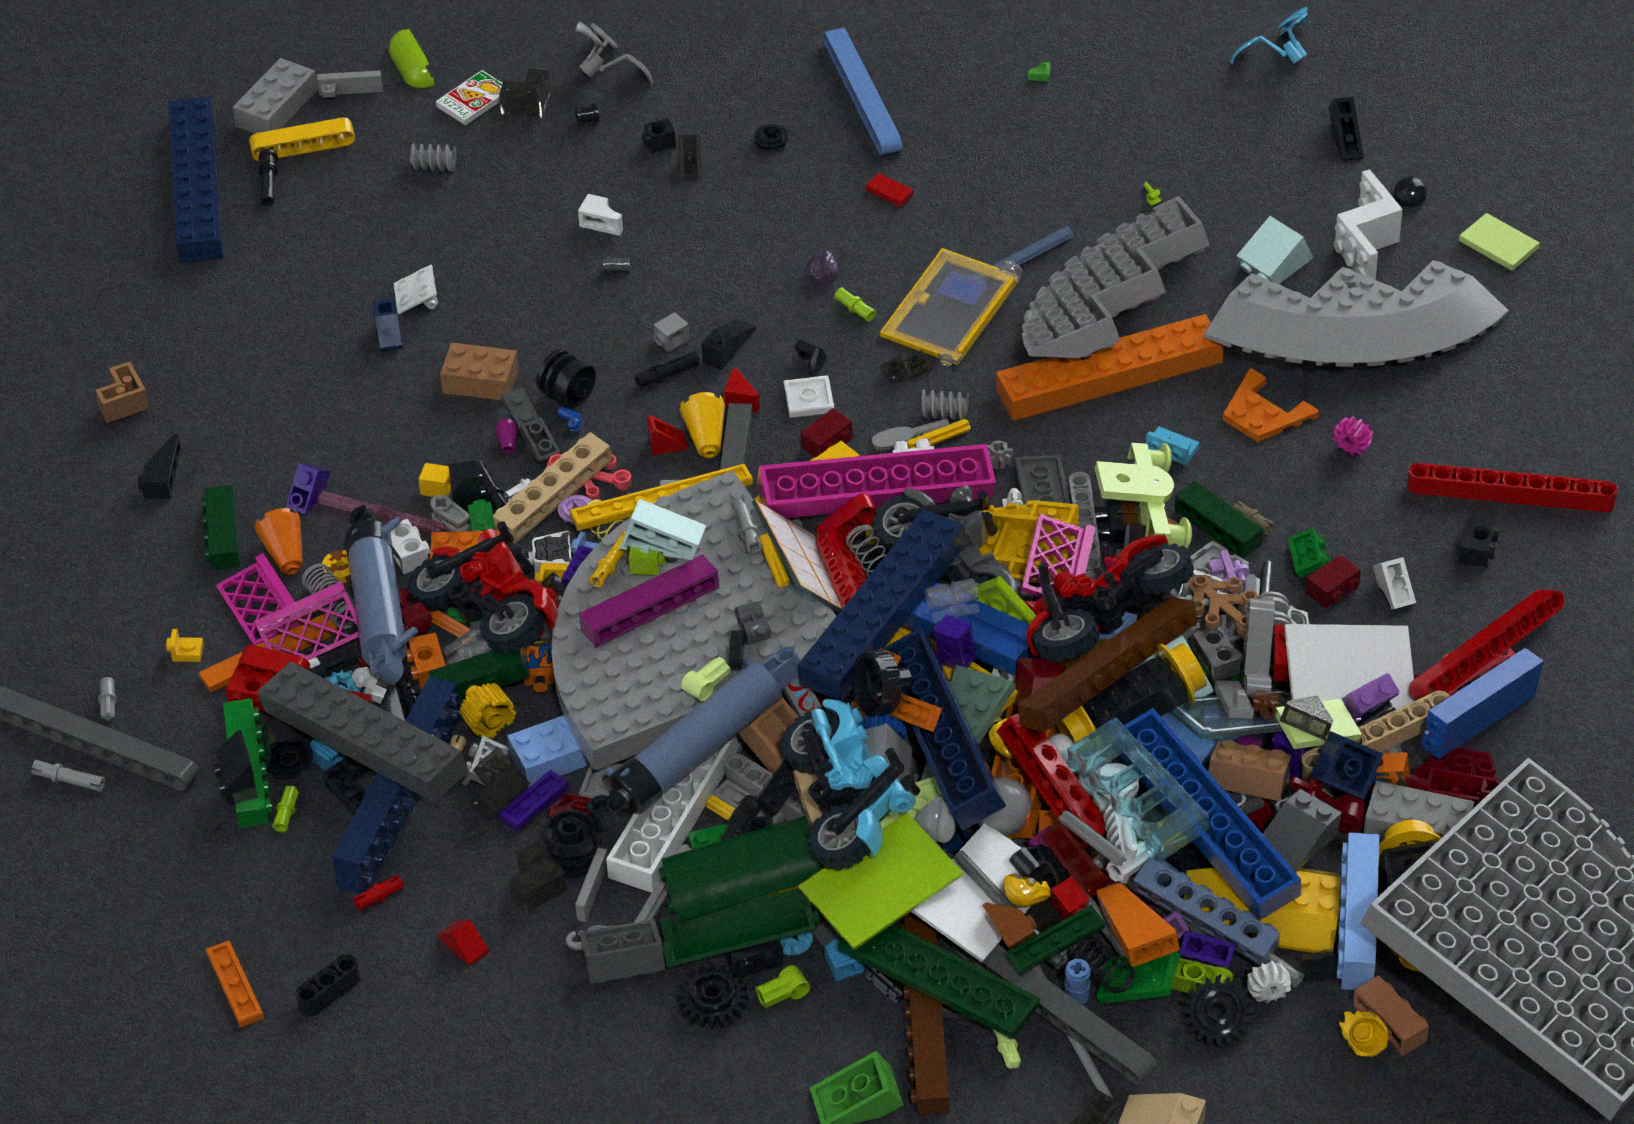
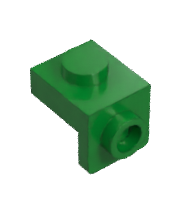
M475 500L471 505H468L471 531L495 530L491 502Z

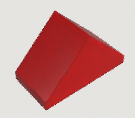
M737 368L732 369L724 390L725 407L728 408L729 403L752 404L753 412L760 411L759 394Z
M652 415L647 416L648 440L653 456L685 450L688 447L682 430Z
M471 919L455 921L437 934V937L469 966L489 953L488 947Z

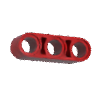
M865 493L859 494L825 519L816 528L817 538L830 526L847 536L854 528L871 524L873 516H876V507L871 496Z
M247 645L236 668L276 675L290 661L307 670L310 668V663L300 656L256 645Z

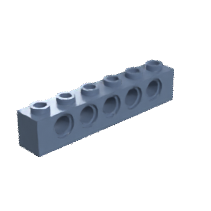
M1149 857L1133 879V891L1170 913L1178 911L1184 921L1209 936L1236 944V952L1260 966L1262 963L1266 964L1279 945L1280 933L1273 925L1258 921L1251 912L1247 910L1241 911L1227 898H1219L1208 887L1195 884L1186 874L1173 871L1162 860H1155ZM1160 882L1170 883L1167 887H1161L1158 884ZM1183 894H1188L1192 898L1184 900L1181 899L1180 896ZM1204 907H1211L1213 911L1206 913L1203 912L1201 909ZM1225 920H1233L1235 924L1226 925L1223 922ZM1252 932L1257 936L1255 938H1248L1245 934Z

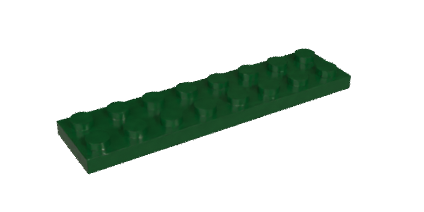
M894 924L855 950L844 938L838 943V951L1011 1039L1016 1036L1040 1005L1039 997Z

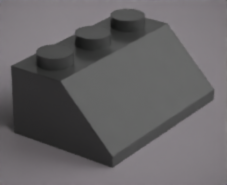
M655 919L579 932L590 984L605 983L608 980L619 978L628 979L641 974H655L658 971L665 970L663 947Z

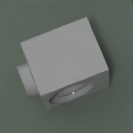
M675 312L655 323L653 337L656 344L670 352L689 341V324Z

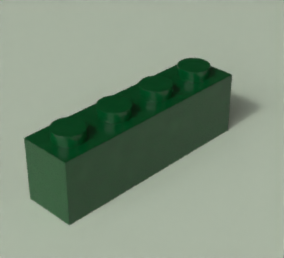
M1193 481L1175 495V511L1178 514L1187 518L1195 526L1242 559L1262 545L1263 528L1258 523L1244 516L1241 511L1227 504L1224 499L1210 492L1207 487Z
M233 485L205 488V498H201L203 512L206 511L207 513L202 514L204 528L208 529V531H203L205 545H209L208 548H204L206 562H211L212 571L239 568L236 500Z
M522 647L520 651H511L510 654H504L503 652L499 654L495 650H491L430 670L429 677L456 683L457 694L460 695V700L466 699L467 689L473 685L482 687L483 684L486 686L487 683L490 685L496 683L499 687L529 678L530 671L527 654Z

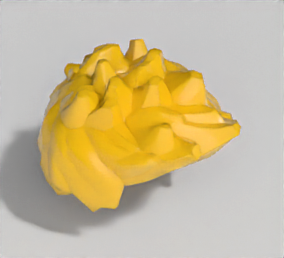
M1349 1011L1344 1012L1345 1022H1339V1025L1342 1029L1343 1037L1348 1041V1045L1356 1055L1374 1057L1386 1049L1389 1041V1030L1387 1024L1382 1021V1018L1369 1011H1356L1355 1014Z

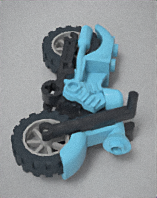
M824 699L823 705L827 709L825 712L821 709H815L812 713L811 711L806 712L801 718L798 716L794 719L795 722L788 725L786 728L787 732L783 733L781 738L783 740L781 749L793 769H797L798 772L803 774L804 772L808 774H814L815 772L818 780L810 785L808 792L813 801L819 805L822 817L817 818L813 822V828L809 830L810 838L807 840L810 846L809 849L822 866L824 865L830 870L832 868L842 870L844 867L847 869L853 867V864L856 862L859 864L864 860L863 857L865 855L868 856L870 854V856L876 857L883 841V829L880 822L891 811L904 813L911 810L916 803L915 796L920 794V788L914 783L910 775H906L901 781L898 780V777L904 772V765L893 748L885 751L890 765L880 755L870 757L871 754L865 742L868 739V735L863 725L860 724L863 718L858 708L852 709L849 703L846 704L839 700Z

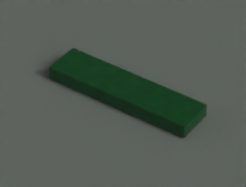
M1090 905L1007 951L1005 957L1017 974L1021 976L1103 930L1105 922L1093 906Z

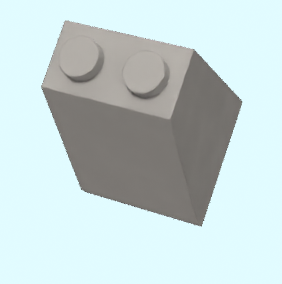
M888 724L865 729L868 735V739L865 742L871 754L870 757L880 755L890 765L885 751L893 748L904 765V772L898 777V780L901 781L906 775H910L912 748Z

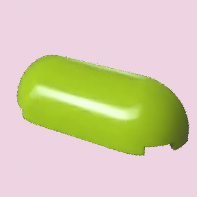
M409 29L398 31L390 40L389 55L404 81L416 88L435 86L434 78L431 77L426 69L429 63Z

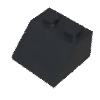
M238 730L216 752L217 763L213 764L216 778L221 777L222 781L218 782L221 796L226 795L229 804L258 797L252 764L242 730Z

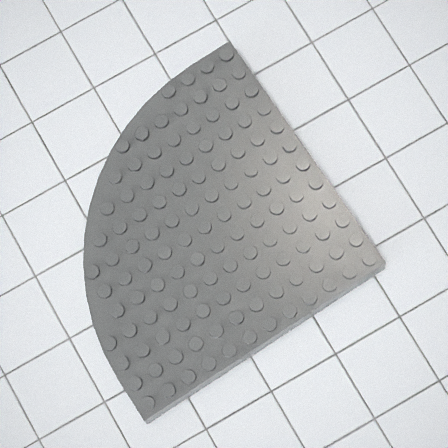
M733 470L681 489L666 497H660L653 503L656 506L667 508L669 511L706 525L693 559L703 554L718 570V589L595 647L581 631L579 613L658 576L630 574L629 547L616 565L615 572L608 576L602 587H594L598 579L593 584L589 582V577L597 569V563L601 558H605L621 533L627 530L631 517L616 527L609 535L602 538V541L580 564L567 585L558 607V619L552 634L551 653L556 692L568 727L594 770L640 753L702 703L681 688V682L688 672L695 671L697 673L714 658L721 657L729 666L731 630H742L737 621L736 606L757 601L761 603L764 617L767 618L771 638L749 644L745 641L743 659H752L760 664L776 651L786 646L794 647L801 661L836 618V615L823 598L800 585L759 506ZM735 497H745L753 523L759 530L758 538L761 534L765 535L768 533L771 535L789 577L790 584L788 587L779 588L762 549L755 554H752V551L750 553L747 551L745 541L740 536V526L731 503ZM665 556V565L660 566L659 575L689 560ZM730 670V674L714 686L712 694L742 670Z
M1527 758L1370 904L1360 924L1611 1121L1634 1097V855H1630L1624 848L1625 842L1621 837L1616 838L1608 829L1610 825L1604 819L1599 820L1592 813V807L1530 758Z

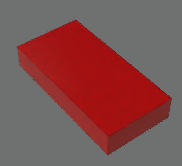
M880 173L866 184V191L899 207H902L914 196L913 189Z

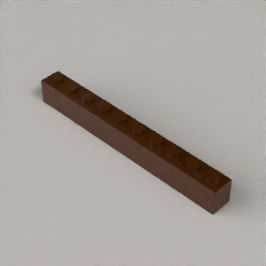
M1171 596L1017 704L1021 726L1041 732L1047 731L1158 652L1157 646L1159 644L1166 646L1198 623L1195 602Z
M912 912L900 918L904 919L905 922L900 924V928L937 946L935 928ZM904 984L905 1000H910V1005H905L906 1021L911 1020L912 1024L907 1026V1040L913 1041V1046L908 1047L909 1062H914V1067L909 1068L910 1083H916V1089H911L912 1105L917 1104L918 1115L949 1113L942 1005L937 1000Z

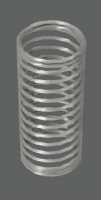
M322 563L309 567L302 576V584L311 595L318 592L316 591L317 589L320 591L327 584H329L327 586L329 587L332 582L334 584L339 582L329 568ZM317 567H325L315 570L312 574H310L305 583L306 576L312 569H315ZM323 569L326 570V571H323V572H320V573L316 574V575L312 578V580L310 581V583H309V585H308V581H309L310 577H311L315 572H317V571H319V570H323ZM322 573H326V575H323V576L319 577V578L314 582V584L311 586L312 581H313L318 575H320V574H322ZM346 591V593H347V595H348L350 601L352 602L353 607H355L354 600L351 598V596L349 595V593ZM341 599L342 601L336 606L333 605L332 609L335 608L333 612L337 611L338 614H342L346 611L347 605L344 599ZM329 615V619L339 629L341 624H338V622H342V620L337 621V619H340L339 617ZM350 621L344 623L343 629L350 628L355 623Z

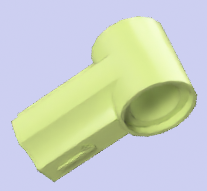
M721 657L714 658L697 673L695 671L688 672L681 682V688L702 702L711 696L714 686L730 674V667Z

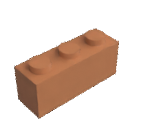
M1378 975L1355 989L1353 1006L1360 1012H1373L1382 1018V1021L1387 1024L1389 1030V1042L1402 1056L1427 1042L1429 1025L1423 1016H1419L1411 1008L1409 1002L1406 999H1402L1395 992L1390 983L1385 982Z

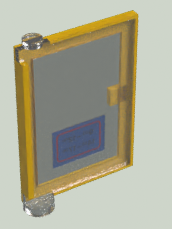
M942 248L882 328L880 337L940 358V362L947 367H950L952 364L958 365L1019 282L1023 271L1018 264L1012 261H1005L1000 268Z

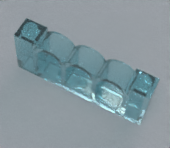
M1116 717L1067 748V763L1070 769L1075 773L1078 772L1083 778L1089 776V783L1097 792L1106 795L1110 794L1113 810L1120 816L1132 817L1134 832L1145 840L1144 845L1151 855L1155 854L1161 861L1210 829L1209 815ZM1123 752L1133 762V764L1113 776H1102L1096 772ZM1145 775L1155 785L1135 799H1124L1118 796L1121 790ZM1166 798L1177 808V810L1158 822L1148 823L1139 818Z

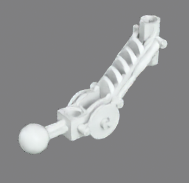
M1064 734L1050 736V741L1064 761L1080 773L1078 781L1087 794L1093 797L1092 801L1103 815L1104 822L1106 823L1107 840L1127 856V860L1123 862L1122 866H1117L1111 861L1108 862L1106 869L1110 878L1115 882L1127 883L1129 876L1140 870L1149 857L1155 859L1156 852L1150 842L1146 840L1137 843L1139 830L1137 828V820L1135 819L1136 813L1133 810L1134 797L1139 788L1137 773L1132 768L1123 764H1108L1103 757L1097 756L1087 762L1075 753L1074 742L1069 736Z

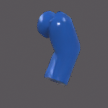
M560 407L558 417L568 421L567 426L571 431L580 430L583 425L581 414L566 407Z

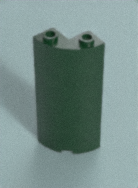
M806 815L662 858L663 867L659 868L662 882H667L671 899H668L667 903L670 913H676L678 921L798 886L821 871V864L809 849L810 846L807 840L810 838L808 834L810 826Z
M799 888L741 902L681 921L670 918L660 920L665 941L662 942L667 968L817 930V926L821 925L819 912L815 910V906Z

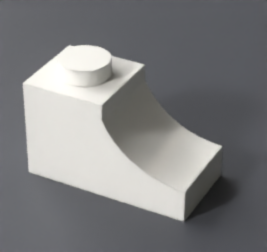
M587 194L578 210L580 227L620 236L623 231L622 214L609 208L608 198Z
M1403 557L1372 565L1378 587L1385 593L1391 610L1416 603Z

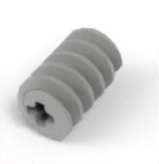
M412 143L410 150L411 167L413 166L415 171L420 170L421 167L423 171H428L429 167L432 171H436L439 168L441 172H444L447 167L449 172H453L456 166V148L454 146L453 151H450L449 145H446L444 151H442L440 144H438L436 150H433L432 144H429L428 149L425 150L424 145L420 144L419 150H416L415 143Z
M925 390L922 391L921 412L924 418H928L930 412L933 419H937L939 413H941L942 419L947 418L948 414H950L951 420H955L958 414L960 420L966 418L969 406V393L963 399L961 392H958L956 398H954L952 391H949L946 398L943 391H940L938 397L935 396L934 390H931L929 396H926Z

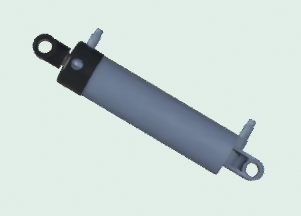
M360 505L350 515L349 522L352 526L346 532L345 546L350 566L363 660L370 665L372 673L387 684L394 685L403 674L402 660L407 653L406 643L418 633L416 627H412L404 632L390 533L401 523V519L395 517L387 524H383L382 519L365 505Z
M791 646L782 647L762 664L752 659L744 658L742 663L746 668L618 769L607 768L605 773L609 776V782L612 787L609 795L595 796L587 804V809L596 827L600 830L612 828L619 820L618 813L621 810L625 811L627 808L636 814L644 812L671 787L781 700L783 696L781 690L799 676L798 664L800 659L795 648Z

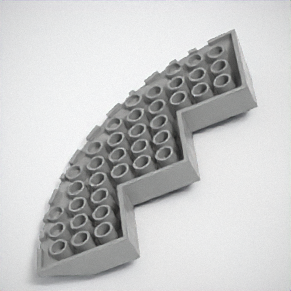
M1179 196L1154 207L1155 212L1147 216L1144 213L1136 216L1137 221L1131 224H1121L1114 234H1104L1096 240L1097 245L1091 248L1086 246L1081 252L1080 257L1073 256L1064 264L1065 269L1061 273L1056 271L1048 279L1049 285L1039 289L1035 301L1030 303L1031 309L1027 310L1024 316L1025 323L1022 325V337L1029 356L1089 357L1095 351L1102 348H1110L1116 342L1121 341L1112 317L1117 316L1123 310L1134 309L1140 303L1147 300L1158 299L1161 294L1166 293L1158 270L1170 262H1179L1185 256L1192 253H1200L1210 246L1202 222Z
M1435 260L1403 291L1357 273L1352 269L1342 267L1311 298L1251 273L1228 295L1204 333V338L1231 347L1232 344L1243 347L1242 351L1252 353V350L1265 353L1264 357L1267 358L1286 357L1287 362L1302 363L1303 360L1316 361V365L1322 366V363L1329 364L1334 362L1336 366L1353 367L1354 363L1367 362V366L1384 365L1385 361L1397 360L1398 363L1414 360L1415 356L1420 357L1424 355L1425 357H1431L1432 352L1440 350L1443 353L1455 349L1456 344H1466L1477 334L1481 336L1486 333L1488 327H1495L1509 314V310L1473 276Z

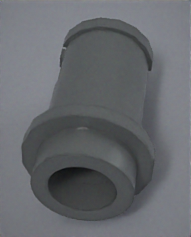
M608 256V258H603V271H608V273L610 271H630V257L610 258Z

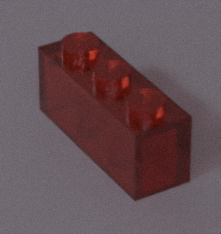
M1060 820L1041 836L1077 883L1092 898L1097 894V890L1104 888L1111 882L1077 838Z

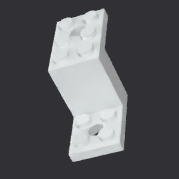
M1369 169L1362 172L1360 198L1358 199L1360 207L1337 214L1334 248L1345 259L1348 267H1351L1357 273L1376 280L1378 252L1376 250L1400 242L1403 209Z

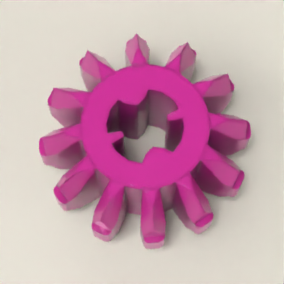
M1354 416L1351 418L1345 417L1334 428L1333 441L1337 442V448L1344 449V453L1348 451L1352 456L1355 454L1361 455L1372 443L1373 431L1369 430V424L1362 423V419L1356 420Z

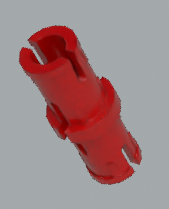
M396 874L384 882L371 885L372 888L352 897L358 911H362L378 901L380 903L385 901V898L404 889L401 878Z

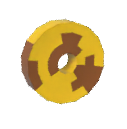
M346 550L331 552L323 559L322 564L329 568L339 582L345 583L351 580Z

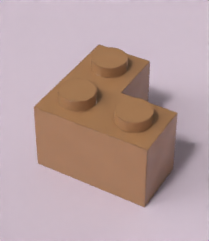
M131 362L109 368L112 384L95 390L98 407L106 423L149 409L146 389Z

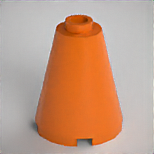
M280 508L265 513L263 520L259 521L258 518L255 522L254 528L257 536L281 573L287 575L298 573L303 566L301 520L298 512L295 511L293 513L290 508Z

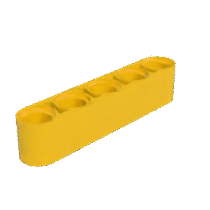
M337 118L255 133L249 138V145L253 159L259 161V153L265 149L274 150L278 154V158L348 146L354 142L355 134L352 123L348 118Z

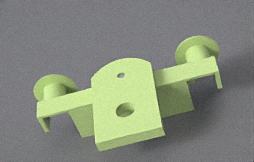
M1131 443L1127 458L1135 460L1134 464L1096 462L1095 472L1102 498L1135 501L1138 523L1146 525L1145 537L1149 536L1151 531H1154L1153 535L1165 534L1169 545H1172V543L1178 544L1179 547L1182 545L1186 547V550L1188 549L1192 538V527L1189 520L1183 517L1179 525L1168 524L1164 509V503L1169 500L1174 488L1173 479L1168 474L1171 467L1172 454L1167 443H1162L1159 450L1148 449L1147 444Z

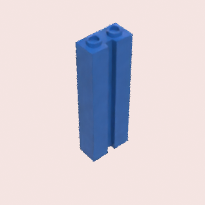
M937 582L903 624L912 630H917L921 627L926 636L935 640L933 634L934 627L946 614L969 622L973 631L976 659L1014 676L1017 673L1018 658H1029L1032 655L1026 635L1028 623Z
M1524 648L1428 711L1425 724L1428 729L1423 733L1421 747L1440 759L1535 697L1544 661Z

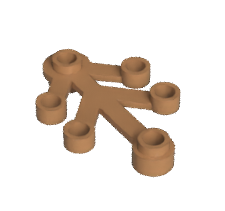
M1205 575L1192 577L1189 580V589L1194 595L1195 607H1200L1196 608L1197 616L1204 613V596L1211 600L1209 614L1205 616L1206 627L1209 629L1219 627L1220 608L1237 623L1238 634L1245 637L1246 615H1243L1231 604H1244L1247 606L1248 598L1257 599V593L1253 590H1247L1243 595L1220 594L1215 591L1228 590L1231 593L1240 592L1242 590V580L1238 577H1231L1227 582L1212 581Z

